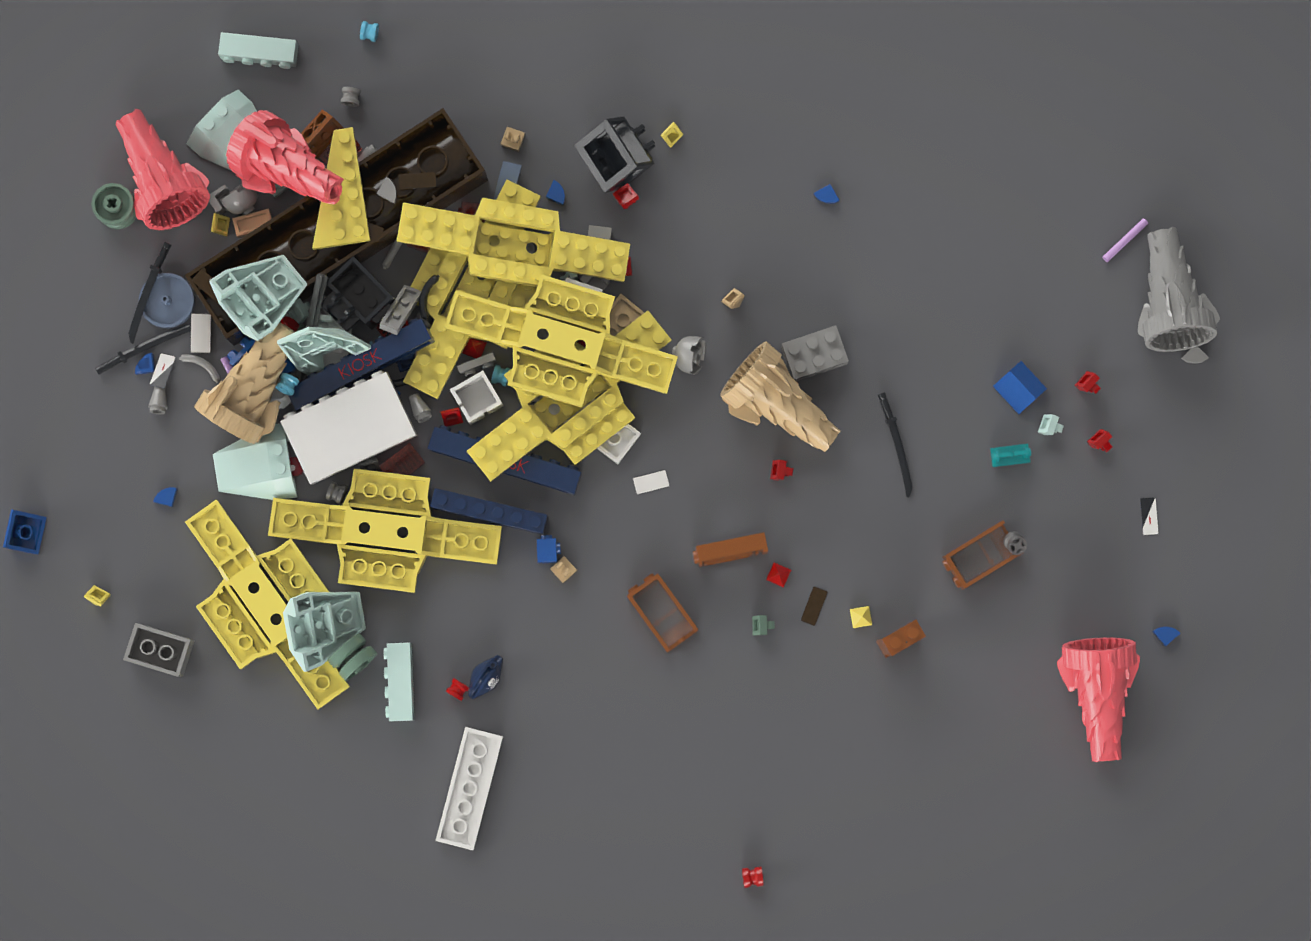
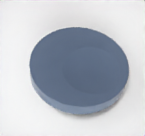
M158 274L143 316L151 324L160 328L170 329L182 325L190 318L195 307V295L192 287L185 279L176 274ZM145 284L143 285V287H142V289H141V291H140L139 300H140V297H141V294H142V291H143V289H144Z

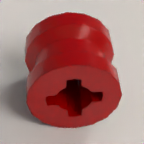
M453 678L451 681L452 685L446 689V692L462 701L464 693L470 687Z

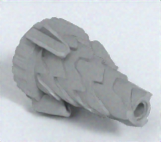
M1171 227L1150 232L1147 235L1150 250V273H1148L1150 292H1148L1149 304L1145 303L1143 305L1138 322V334L1144 337L1145 346L1148 349L1162 352L1182 351L1210 342L1217 335L1216 324L1220 321V317L1204 293L1198 295L1196 280L1192 279L1190 265L1186 263L1184 247L1180 246L1177 228Z

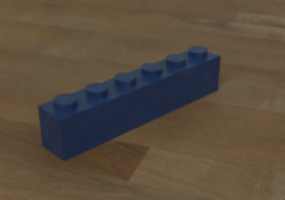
M437 488L434 489L430 505L435 510L544 535L548 515Z

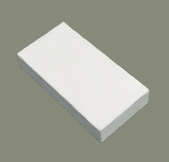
M191 314V353H210L211 315Z

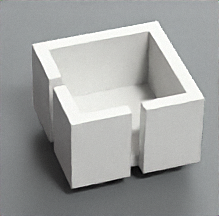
M484 371L477 373L450 389L470 425L484 418L485 412L491 414L503 407Z

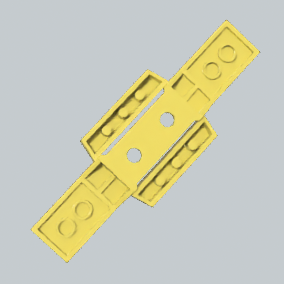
M482 198L475 215L403 203L397 235V242L447 250L468 256L469 275L533 287L538 286L541 274L551 277L553 271L570 272L624 282L630 249L629 243L560 231L558 211ZM481 220L542 230L551 233L548 235L493 224L482 223ZM491 236L498 237L500 241L498 246L493 247L489 244L488 240ZM529 243H534L537 246V251L533 254L526 250V246Z

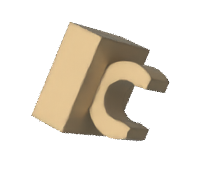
M507 127L501 141V146L519 152L525 133Z
M565 556L550 568L562 583L577 571Z

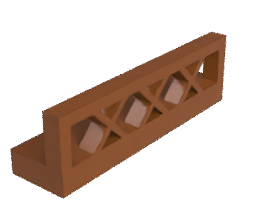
M321 110L301 132L311 149V153L316 155L315 159L332 142L333 131L344 129L333 116L324 110Z

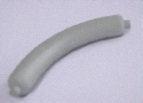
M397 238L382 264L383 269L390 267L402 245V242H397Z
M183 354L179 357V360L182 362H192L202 366L211 375L212 380L219 383L220 376L207 360L190 354Z

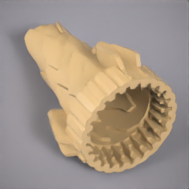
M279 323L274 331L256 341L249 353L246 351L239 363L230 370L223 381L211 391H203L194 406L196 410L222 429L249 443H258L263 435L270 434L274 430L279 405L281 404L278 400L272 402L270 400L278 383L279 376L287 365L285 363L287 356L277 344V340L291 335L295 331Z
M767 341L763 342L742 362L721 391L722 400L728 404L729 413L755 425L760 424V417L763 415L775 426L777 424L780 425L790 435H796L811 446L825 452L830 448L840 430L827 419L822 410L811 402L812 398L800 389L799 383L791 377L782 360V354Z

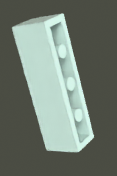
M221 32L218 55L227 63L242 61L246 65L260 63L261 66L265 67L279 65L280 68L290 69V67H296L299 45L296 40Z
M387 643V648H384V659H387V667H384V677L388 679V687H385V698L389 699V706L385 708L386 718H389V721L414 720L412 643Z

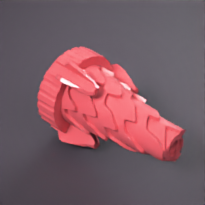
M135 109L132 113L126 114L116 121V127L124 140V146L129 156L127 159L135 175L133 179L138 189L134 190V210L137 219L143 220L149 229L168 230L185 224L199 215L206 208L210 199V193L207 190L209 185L208 178L189 163L180 164L174 151L170 152L166 142L160 140L153 124L149 125L140 109Z
M259 110L245 117L236 127L227 147V164H229L232 172L236 174L235 176L242 179V186L244 188L275 194V184L281 187L284 186L292 189L300 195L316 198L324 203L336 204L340 200L342 193L341 184L344 179L326 169L324 163L315 159L316 155L311 153V149L302 134L295 128L289 129V125L285 120L267 110Z
M1104 637L1070 641L1063 644L1062 657L1057 661L1060 675L1068 691L1073 692L1075 689H1078V706H1082V721L1086 726L1087 742H1090L1091 757L1094 762L1122 759L1121 735L1123 717L1126 716L1125 697H1128L1127 688H1131L1140 663V656L1136 653V642L1130 639Z

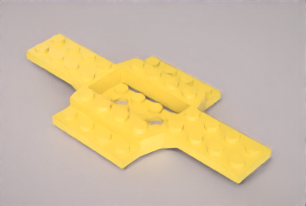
M506 180L496 200L536 207L541 196ZM485 221L487 224L525 230V227ZM491 236L488 240L489 244L493 247L498 246L500 242L496 236ZM430 248L411 287L422 291L425 283L433 275L440 276L439 281L433 285L427 297V312L434 319L430 332L435 342L418 351L403 383L438 400L469 339L487 340L444 327L454 294L443 314L441 312L468 261V256L452 251ZM467 267L456 290L511 307L524 309L535 294L537 287L488 278L480 280L477 276L469 275V268ZM494 343V344H496V345H498V346H500V347H502V348H504V349H506V350L508 349L507 346Z
M542 274L535 294L524 309L511 307L456 290L444 326L450 330L513 348V368L508 386L579 407L583 406L586 392L598 374L667 394L678 356L610 335V312L615 296ZM540 329H546L549 333V336L544 340L539 339L537 336V332ZM578 340H583L586 344L585 349L582 351H578L574 346ZM526 346L569 360H573L579 363H583L589 365L590 368H586L543 354H539L533 351H529L521 347Z
M648 310L615 335L619 339L658 351L672 341ZM575 342L574 346L578 351L585 349V347ZM535 350V351H534V352H536V353L543 354V355H546V356H549V357H553V358H556V359H559V360H563V361H566V362H569V363H573V364H576V365H581V364H582V363H579V362H576V361H573V360H569V359H566V358H563V357H559V356H556V355H553V354H549V353H546V352H543V351H539V350ZM586 364L583 366L586 368H590V366ZM512 369L504 374L507 381H509ZM598 374L586 392L582 407L545 396L534 405H529L541 395L513 387L522 408L468 449L467 453L490 482L545 440L563 450L572 463L577 465L632 422L635 417L624 404L617 385L621 380ZM552 404H557L560 407V412L556 415L549 412V407Z
M354 469L351 489L342 506L273 498L268 536L337 545L340 559L339 584L415 593L417 576L427 556L497 565L502 526L432 517L428 498L430 478ZM352 508L420 516V518L352 510ZM363 522H367L370 525V530L367 533H361L359 530V526ZM401 527L408 529V536L405 538H400L397 534L398 529ZM349 542L416 551L417 554L350 546L346 544Z
M218 500L213 501L185 521L224 578L213 594L198 604L196 608L239 669H243L257 658L277 653L318 710L350 687L349 684L339 675V670L333 668L328 661L322 666L304 672L289 650L283 612L287 605L260 568V563L288 602L290 598L306 592H329L294 541L289 539L275 550L256 555ZM253 582L258 583L260 587L259 591L255 594L249 591V585ZM273 614L281 615L282 621L280 624H272L271 617Z

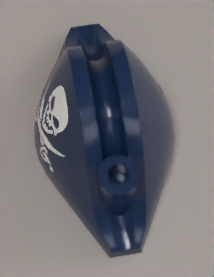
M496 655L478 664L473 669L468 691L470 698H478L492 691L498 685L502 670V657Z

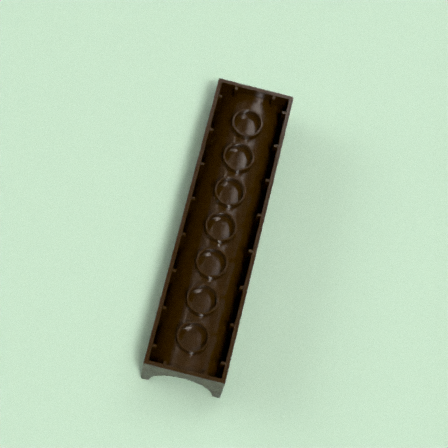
M444 108L359 162L367 221L384 228L379 242L371 240L313 250L321 201L306 196L185 275L225 338L232 345L235 346L247 335L242 333L220 304L192 281L201 269L214 278L227 269L284 255L307 283L306 288L297 298L304 301L313 295L317 274H325L329 280L353 256L362 263L395 242L398 235L403 203L444 210L488 181L485 169ZM436 173V187L399 189V174ZM386 177L393 182L396 188L397 198L395 204L377 195ZM351 265L342 275L349 272L354 267Z

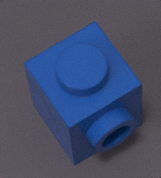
M542 535L541 539H536L538 563H557V554H561V545L557 543V539L552 538V535Z

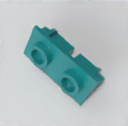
M1028 444L990 448L992 467L1031 463V449Z

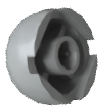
M240 184L229 195H224L219 201L232 214L244 212L246 215L255 209L253 205L258 200V191L246 189Z
M687 336L682 338L677 346L673 347L672 355L678 356L676 366L681 371L697 375L701 370L702 366H699L700 360L704 361L706 343L702 340L704 339L703 337Z

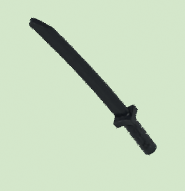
M164 242L154 266L150 265L149 267L151 272L142 291L128 333L131 344L135 341L144 309L159 273H162L160 268L172 246L167 242Z
M181 326L145 341L123 353L119 351L118 356L95 369L100 375L121 362L126 363L127 359L151 347L190 332L191 326Z
M884 392L878 394L887 419L885 422L889 425L895 445L906 497L909 498L912 491V483L908 464L896 425L897 418L893 417Z

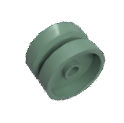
M105 184L97 189L93 195L92 210L96 217L109 228H127L137 218L134 210V195L121 184Z
M360 633L345 642L327 660L333 668H339L345 664L339 671V675L345 681L360 673L378 654L372 646L362 649L367 640Z

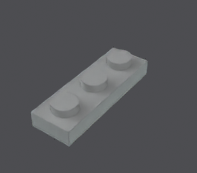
M404 285L380 322L379 328L397 335L418 303L421 291Z

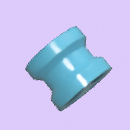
M363 21L360 29V40L370 39L371 42H376L379 24H369L367 21Z
M496 365L491 383H501L502 386L507 387L508 381L504 374L511 370V368L504 369L500 365Z
M282 373L280 383H277L275 388L283 394L292 396L294 394V387L299 384V380L290 374Z

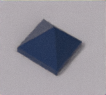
M414 353L396 362L400 373L410 369L415 359Z

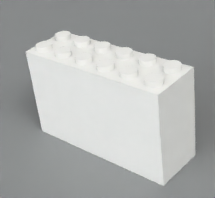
M382 370L371 375L372 379L370 380L361 379L353 383L355 387L350 389L344 387L336 391L337 395L333 397L331 395L324 396L319 399L320 403L316 405L310 403L301 407L302 411L297 414L293 411L283 416L284 420L280 422L310 484L320 482L361 461L418 436L389 373H383Z

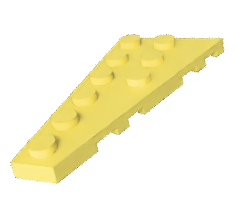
M350 127L334 130L327 169L344 179L341 184L342 193L340 200L336 204H328L321 201L313 250L371 241L354 129Z

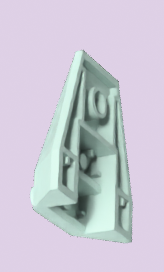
M236 90L223 97L195 126L186 144L201 158L231 170L229 164H227L226 156L230 138L243 119L253 112H257V110L242 92Z
M284 255L227 269L209 281L220 306L243 334L256 341L274 331L307 286L305 280Z
M307 327L277 340V344L297 370L307 375L323 370V355L334 350L343 348L356 356L371 349V345L343 329Z
M281 423L275 424L274 430L270 434L263 435L258 443L253 444L240 439L213 454L219 492L273 500V498H298L295 479L292 477L287 446L289 439Z
M306 592L290 598L283 612L289 650L304 672L322 666L345 642L366 629L359 592Z

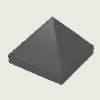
M377 457L358 463L362 470L382 472Z

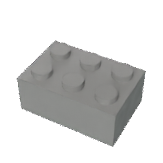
M836 325L781 344V350L789 373L795 381L847 365L849 362Z
M135 623L123 660L173 676L183 677L195 640Z

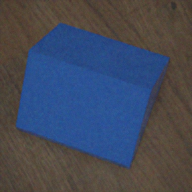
M1022 361L993 386L1018 414L1047 389Z
M11 509L3 548L39 555L47 517Z

